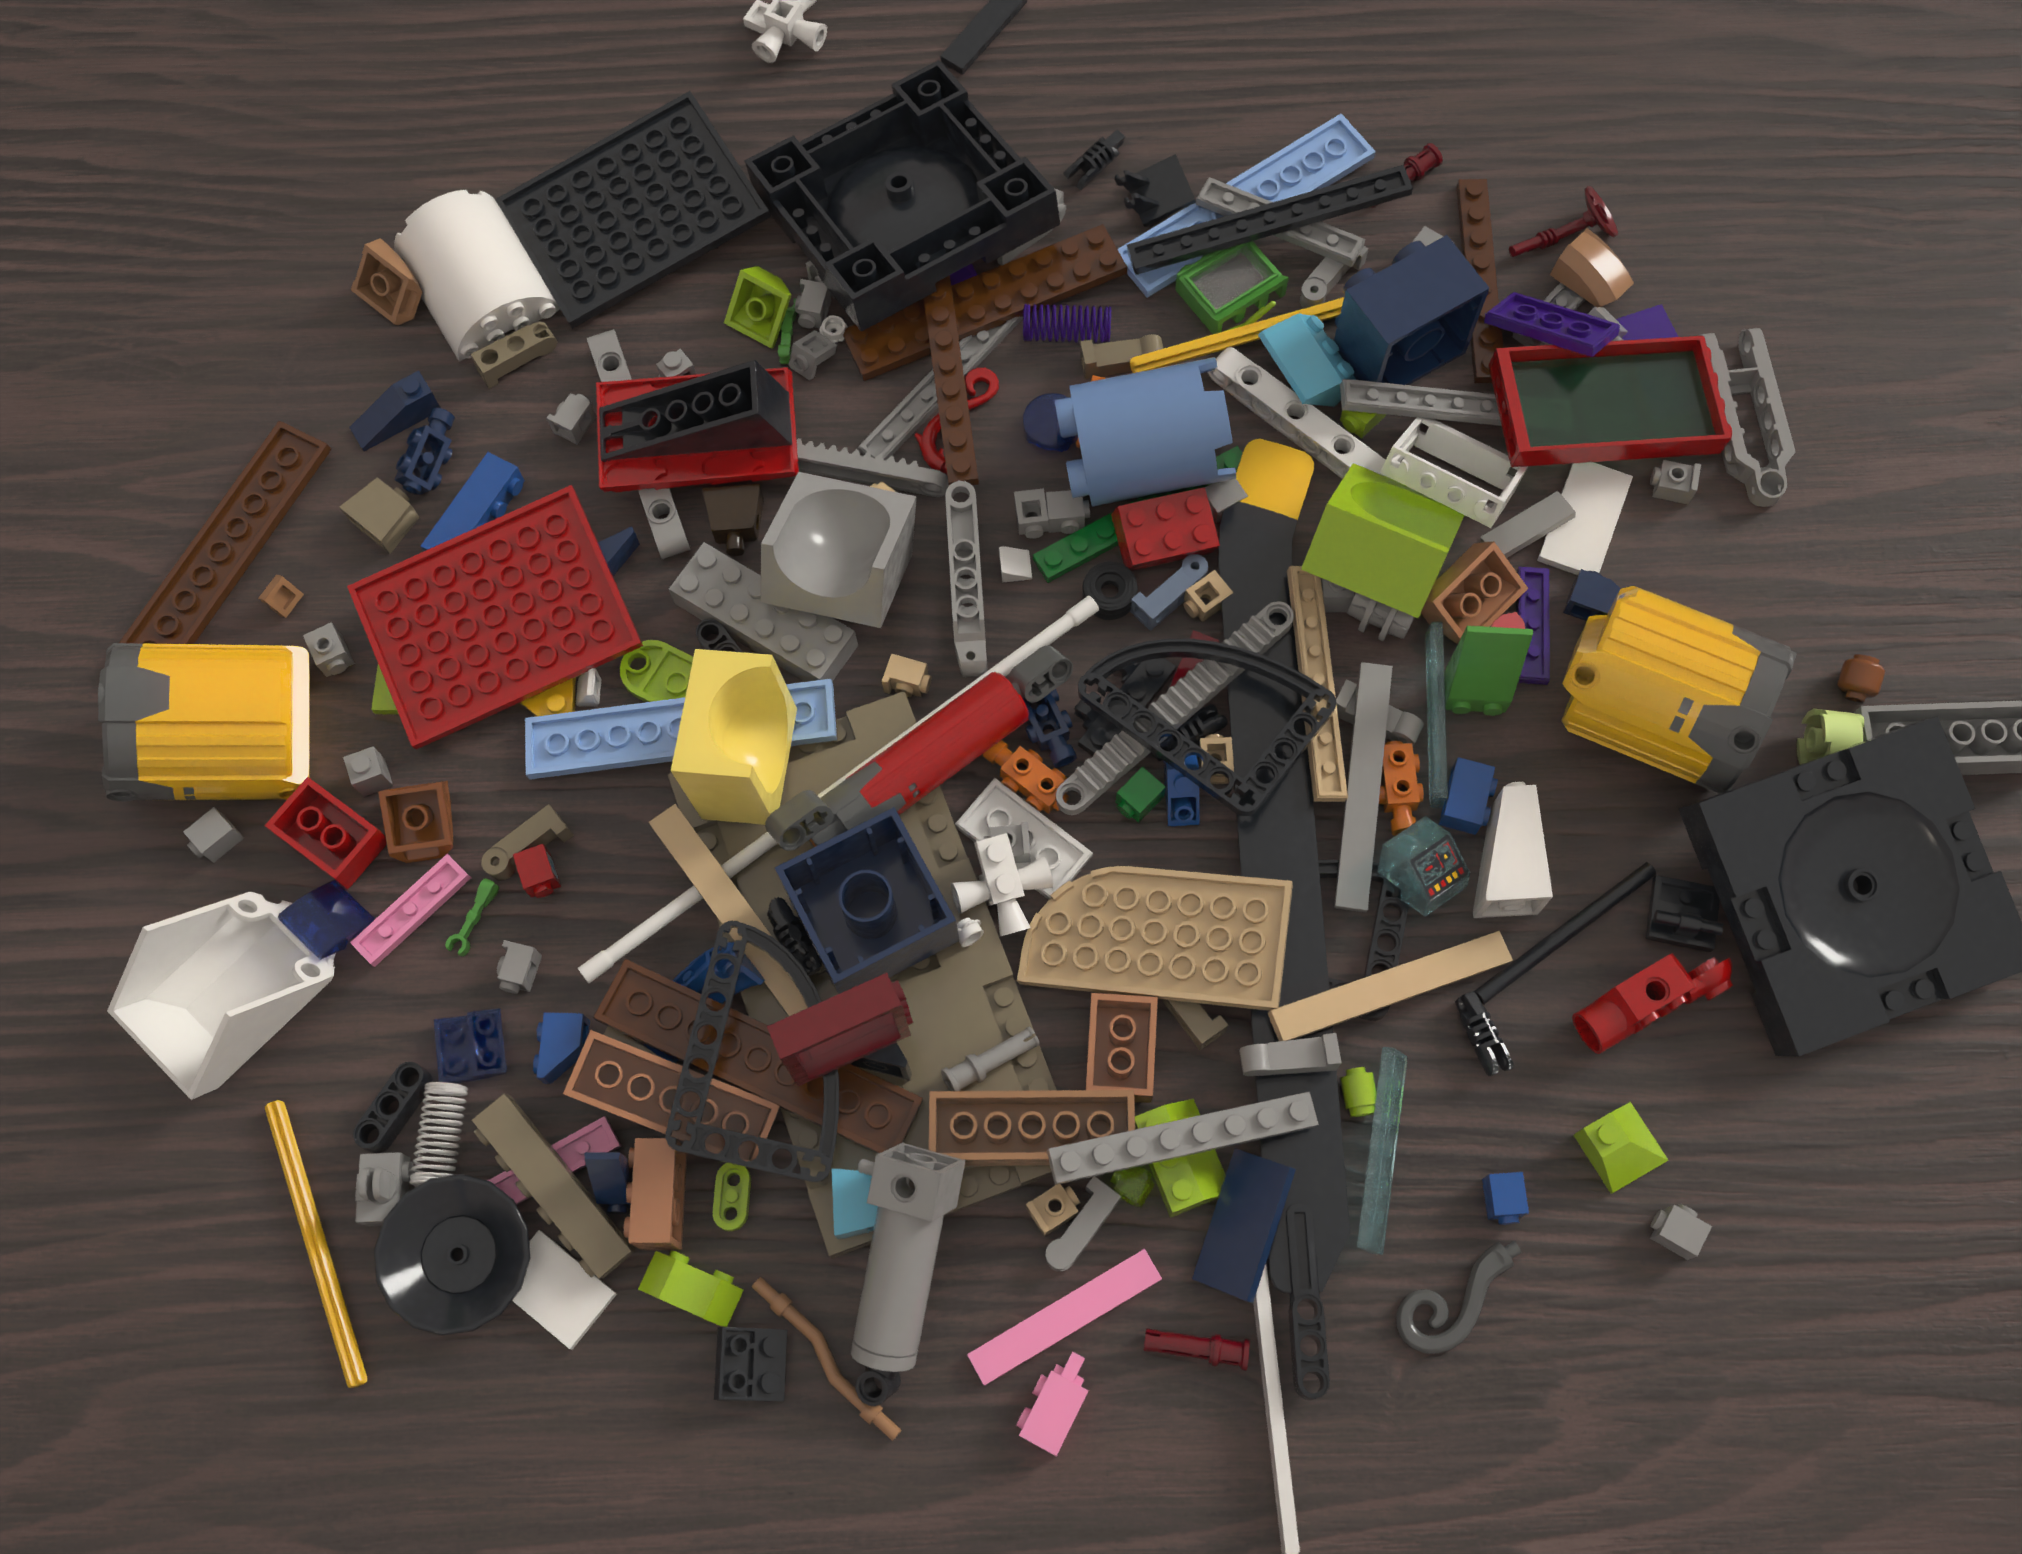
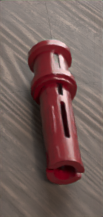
M1428 143L1423 147V151L1416 156L1406 158L1403 165L1410 182L1422 179L1425 172L1433 167L1437 168L1442 165L1443 157L1434 144Z
M1146 1328L1143 1351L1209 1360V1364H1212V1366H1218L1221 1363L1240 1366L1241 1370L1247 1371L1250 1339L1245 1338L1242 1342L1222 1339L1219 1334L1206 1338Z

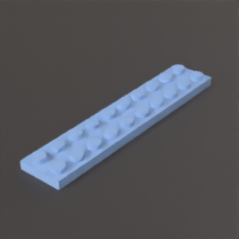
M1339 114L1226 184L1268 201L1276 202L1332 185L1374 159L1376 151L1342 114ZM1193 203L1127 244L1224 216ZM1127 244L1117 249L1127 266L1128 276L1147 298L1174 282L1177 273L1182 267L1187 264L1192 265L1202 258V256L1135 275L1127 253Z
M823 679L786 684L797 707L791 746L836 741L837 730L832 680ZM685 697L525 718L526 776L530 780L673 761Z

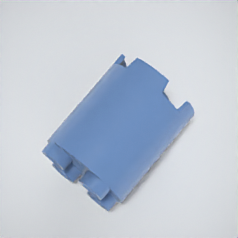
M1212 357L1071 385V397L1054 400L1061 437L1066 438L1078 435L1082 459L1066 462L1072 497L1077 498L1090 495L1093 507L1236 479L1235 468L1217 469L1215 449L1233 443L1224 390L1204 391L1201 373L1215 370L1217 367L1216 358Z

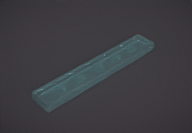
M1432 622L1425 634L1429 800L1431 808H1442L1448 799L1443 622Z
M1382 1047L1357 1241L1358 1248L1378 1255H1382L1384 1252L1408 1059L1406 1055L1393 1047Z

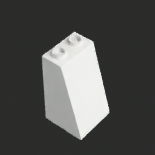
M1512 782L1502 788L1490 807L1491 813L1487 824L1473 907V918L1538 915L1553 897L1536 785H1526L1525 782Z

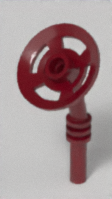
M1587 186L1585 188V201L1588 210L1583 213V217L1557 229L1549 228L1537 233L1531 239L1514 244L1509 247V253L1512 257L1537 248L1545 249L1556 245L1560 239L1589 226L1592 228L1597 225L1606 234L1616 237L1618 235L1617 226L1599 194L1591 186Z

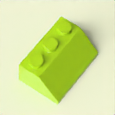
M1194 1099L1166 1104L1135 1116V1130L1200 1116ZM1215 1149L1149 1164L1170 1218L1218 1199L1226 1176Z

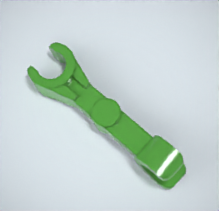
M796 298L793 300L794 305L787 308L781 326V345L778 346L780 364H789L791 356L792 326L798 314L795 312Z
M489 879L481 881L474 901L476 903L467 913L466 921L459 934H454L447 939L445 944L447 950L452 951L454 944L462 941V947L459 949L458 955L465 956L469 952L470 942L467 938L474 925L479 922L484 907H487L499 891V886Z

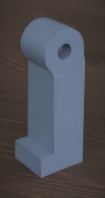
M1197 554L1185 557L1182 567L1148 597H1145L1141 592L1136 594L1131 599L1130 612L1145 627L1152 631L1185 601V591L1206 576L1208 570L1206 559Z

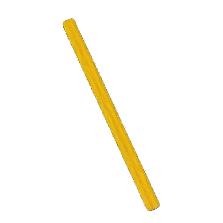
M1344 297L1132 357L1130 359L1131 371L1136 373L1166 367L1218 352L1227 347H1235L1260 340L1258 334L1261 331L1298 313L1314 315L1321 321L1336 318L1341 313Z
M276 1100L265 1106V1112L346 1384L349 1388H356L365 1384L368 1378L287 1109L283 1101Z

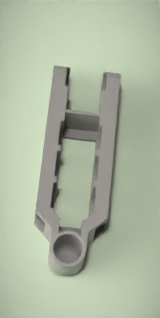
M1760 328L1744 329L1740 332L1738 347L1744 369L1728 370L1723 350L1719 349L1714 333L1699 334V336L1705 337L1707 347L1711 350V363L1714 372L1718 375L1720 397L1725 401L1727 423L1732 427V438L1721 452L1726 472L1745 484L1748 498L1752 504L1761 507L1773 506L1786 491L1787 478L1785 466L1796 451L1763 332ZM1751 393L1769 464L1766 467L1760 468L1759 461L1752 458L1751 454H1747L1743 439L1744 428H1740L1736 413L1738 405L1737 402H1733L1732 398L1734 394Z
M957 481L949 485L945 494L955 653L962 677H979L988 670L976 492L970 483ZM958 492H964L968 494L969 498L965 502H956L953 500V496ZM962 575L972 576L969 579L960 578ZM965 603H972V604H973V605L970 606V607H965V606H963V604H965Z

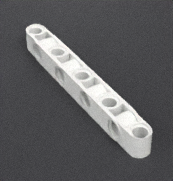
M1232 347L1224 349L1216 358L1217 367L1215 370L1207 372L1216 384L1342 479L1353 463L1384 475L1380 473L1386 461L1383 457L1313 405L1302 404L1294 391ZM1244 382H1251L1253 385H1247ZM1289 416H1297L1300 419H1292ZM1336 450H1342L1346 454H1339Z

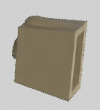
M378 477L339 507L352 524L389 554L392 553L420 518L408 502L410 499L398 487L390 488Z

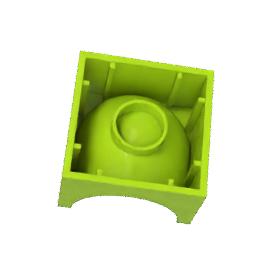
M1353 463L1325 507L1301 570L1419 618L1465 515L1396 480Z

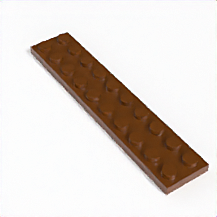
M1103 224L952 285L959 341L970 335L974 337L980 331L996 328L1015 317H1022L1025 303L1030 304V313H1032L1034 304H1036L1037 311L1040 304L1044 308L1047 304L1052 305L1127 274V266ZM924 298L862 332L856 325L845 329L843 334L844 342L863 381L931 354Z
M279 420L119 643L195 644L332 449L329 445Z
M625 959L593 1018L604 1025L684 1062L701 994ZM708 997L706 999V1006L711 1011H720L725 1006ZM730 1008L713 1076L746 1092L764 1098L780 1106V1108L822 1127L824 1104L823 1076L797 1086L779 1058L766 1027L768 1025ZM710 1025L701 1027L697 1035L698 1040L705 1045L712 1044L717 1038V1030ZM695 1059L690 1063L691 1066L706 1073L709 1070V1065L704 1059ZM852 1064L838 1068L839 1117L837 1135L877 1154L903 1143L923 1102V1098Z

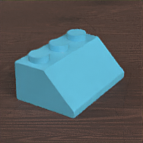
M1298 313L1258 334L1302 404L1335 407L1341 401L1340 384L1342 380H1356L1353 375V368L1342 359L1338 353V345L1328 338L1323 330L1324 325L1322 321L1314 315Z

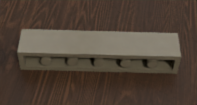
M507 1094L501 1095L472 1119V1122L477 1127L474 1130L475 1135L485 1146L489 1144L493 1146L498 1153L495 1156L498 1164L506 1172L513 1171L519 1179L515 1183L518 1189L527 1198L533 1196L540 1205L536 1209L539 1215L547 1224L550 1225L553 1222L561 1231L558 1235L559 1240L569 1251L575 1249L582 1257L579 1264L591 1278L594 1275L598 1279L605 1278L636 1251L512 1096Z

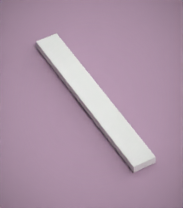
M1265 1264L1253 1304L1282 1554H1298L1300 1549L1268 1274Z

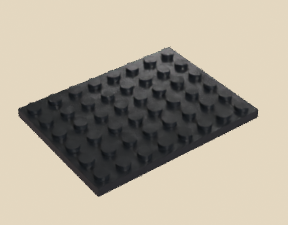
M691 91L495 199L572 329L771 217L768 208Z

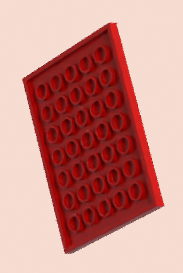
M572 485L347 586L411 746L416 750L643 646Z

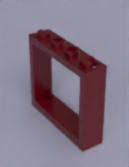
M885 973L766 1027L780 1060L797 1086H801L911 1036L908 1025L914 1022L911 1018L907 999L898 980L892 983L888 974Z

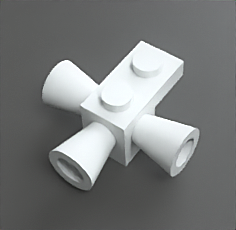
M756 0L743 18L745 27L762 34L752 44L756 55L766 62L773 63L776 61L782 43L792 46L797 38L814 51H818L826 39L827 26L803 19V13L817 0H773L770 5Z
M1007 833L974 842L983 874L979 875L980 881L951 883L952 896L957 911L961 914L986 901L987 907L997 904L1000 936L1031 928L1016 898L1025 896L1023 890L1053 888L1052 874L1047 860L1042 857L1017 870Z

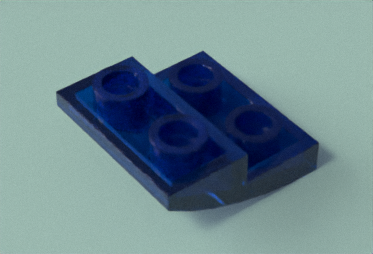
M335 880L307 893L278 915V919L320 960L344 950L350 939L358 936L375 920Z
M500 1008L467 1012V1016L434 1019L439 1082L458 1084L507 1073Z

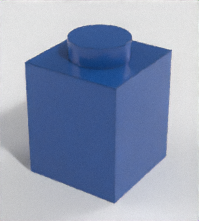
M1523 1172L1489 1174L1482 1179L1488 1220L1498 1219L1499 1225L1520 1223L1519 1218L1529 1214Z

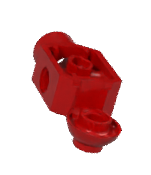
M1671 953L1574 1013L1572 1017L1574 1026L1584 1043L1593 1052L1601 1054L1629 1036L1648 1027L1658 1018H1663L1673 1012L1683 1003L1691 1004L1702 996H1705L1707 1001H1710L1734 986L1730 980L1732 975L1731 958H1727L1719 963L1713 957L1687 973L1679 960Z

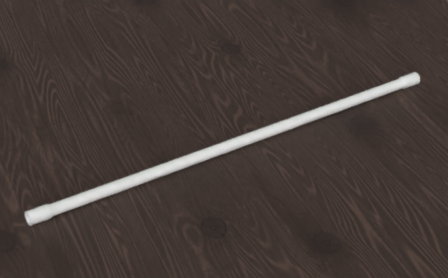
M1091 596L1085 597L1070 608L1061 618L819 793L818 796L821 798L846 780L848 776L991 672H998L1005 677L1009 675L1016 665L1043 646L1050 645L1070 629L1080 625L1098 612L1099 607ZM766 832L723 863L721 867L728 877L732 878L778 843ZM693 885L606 950L600 951L578 967V970L590 984L613 967L615 962L702 900L703 897Z

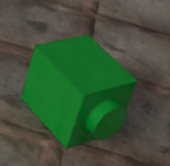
M1142 766L1117 792L1116 803L1118 805L1116 807L1123 816L1128 819L1133 818L1139 823L1164 798L1166 787Z

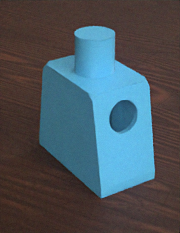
M832 1169L834 1235L837 1239L874 1231L878 1206L867 1203L872 1176L856 1170Z

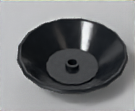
M464 1174L431 1178L405 1193L383 1220L374 1248L376 1283L389 1308L411 1327L442 1336L475 1331L500 1316L522 1289L531 1259L528 1226L515 1201L491 1181ZM458 1248H461L464 1252V1256L460 1261L454 1258V1252Z

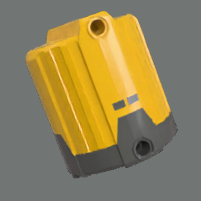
M1630 586L1619 590L1607 615L1588 617L1576 643L1562 683L1571 694L1562 717V723L1568 732L1720 794L1732 789L1743 769L1749 768L1773 721L1771 714L1785 679L1788 678L1793 669L1797 652L1792 651L1789 646L1639 587Z
M113 643L106 649L105 667L100 671L98 686V721L102 722L104 759L102 782L106 798L119 802L145 800H287L307 777L310 778V657L308 650L299 646Z

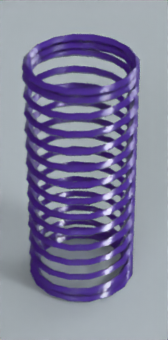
M1025 303L1024 342H1031L1034 332L1035 341L1037 342L1041 327V340L1045 341L1047 332L1048 341L1051 342L1054 327L1055 342H1058L1060 331L1063 343L1067 326L1068 342H1071L1073 331L1074 342L1077 343L1079 326L1081 341L1085 339L1086 328L1087 340H1091L1093 326V340L1096 344L1100 321V343L1110 342L1111 306L1105 307L1102 324V307H1098L1096 322V310L1093 305L1089 327L1088 305L1085 307L1083 322L1082 306L1080 305L1076 327L1075 305L1072 306L1070 322L1069 305L1067 304L1063 328L1062 305L1059 306L1058 323L1056 325V305L1054 304L1050 328L1049 304H1047L1043 329V305L1040 304L1037 328L1036 304H1034L1030 331V304Z

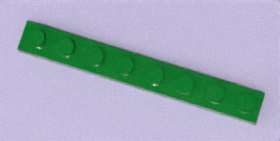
M1238 446L1216 457L1217 469L1235 468L1237 472L1243 454ZM1210 484L1144 496L1130 503L1203 488ZM1112 513L1033 554V561L1047 583L1119 545L1111 516Z

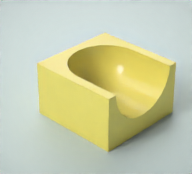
M695 649L671 772L701 819L765 825L768 816L780 807L797 707L773 655Z

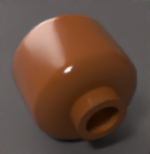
M1855 654L1853 658L1844 661L1837 687L1846 693V699L1855 702H1865L1866 698L1876 697L1879 694L1885 675V669L1879 664V659Z

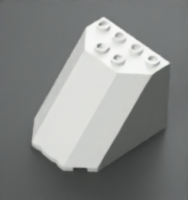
M247 892L144 926L107 1012L192 1100L218 1089L332 980L335 969L333 962L337 945L330 938H327L323 931L309 917H306L296 904L283 900L280 904L266 901L261 894Z

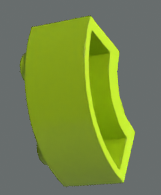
M671 1250L669 1256L655 1251L638 1290L716 1325L727 1327L744 1291L731 1284L734 1277L716 1269L713 1275L688 1265L689 1257Z

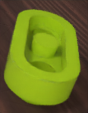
M726 1163L720 1167L716 1174L713 1219L725 1231L740 1229L748 1218L751 1175L744 1166ZM733 1175L740 1176V1182L736 1186L729 1185V1179ZM731 1208L736 1209V1218L727 1220L726 1212Z

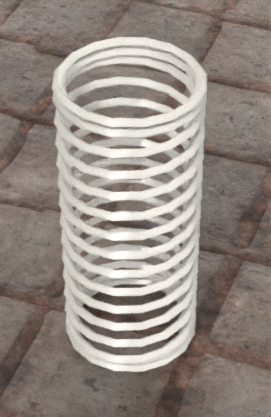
M429 1082L425 1084V1092L423 1094L427 1098L423 1099L422 1102L425 1105L421 1108L425 1113L420 1115L423 1120L419 1122V1125L423 1128L418 1129V1133L421 1135L416 1138L420 1143L415 1145L418 1151L414 1152V1155L418 1158L413 1160L416 1166L412 1167V1171L415 1173L410 1176L411 1181L409 1183L411 1185L419 1186L431 1178L453 1175L417 1170V1168L444 1171L456 1170L453 1166L427 1165L417 1161L457 1162L456 1159L419 1155V1153L457 1156L459 1153L456 1151L425 1149L419 1146L460 1147L455 1143L429 1142L421 1138L430 1137L448 1141H459L461 1139L458 1136L427 1134L422 1131L433 1130L444 1133H461V1129L430 1127L423 1123L432 1122L449 1126L463 1125L462 1122L456 1120L429 1119L424 1116L434 1115L462 1119L464 1115L460 1113L432 1112L425 1108L433 1107L449 1111H464V1107L450 1104H431L426 1101L436 1100L446 1103L464 1104L467 1102L465 1099L443 1096L433 1097L428 1095V1093L462 1097L467 1095L469 1090L467 1087L446 1082Z

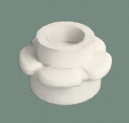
M829 316L824 319L819 331L820 334L836 343L844 340L843 334L848 327L839 316Z
M968 917L957 923L959 943L962 947H968L982 937L984 931L980 927V920L976 919L974 921Z

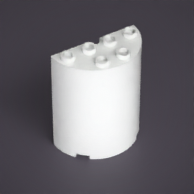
M459 190L438 196L415 210L405 220L407 226L403 232L396 234L394 250L419 282L423 291L421 298L459 362L472 358L471 353L505 337L504 334L508 331H517L541 319L550 318L556 311L560 310L496 200L485 192L480 191L478 194H469L467 190Z

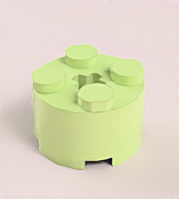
M1814 708L1808 711L1801 724H1807L1804 738H1797L1798 761L1801 765L1863 742L1864 716L1850 712Z

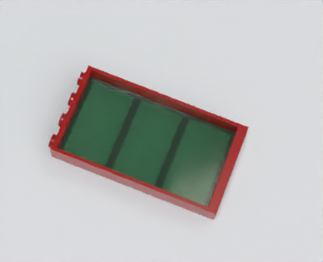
M1689 336L1611 341L1593 357L1555 345L1496 348L1489 363V370L1511 467L1720 454L1732 438V427L1727 423L1725 401L1720 397L1718 375L1713 370L1711 363L1712 354L1710 348L1707 347L1705 337Z

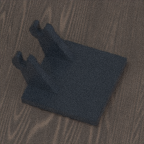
M1176 154L1137 173L1124 170V177L1120 178L1118 174L1114 177L1118 186H1124L1130 192L1133 200L1130 201L1126 197L1124 204L1127 209H1133L1139 214L1144 227L1196 203Z

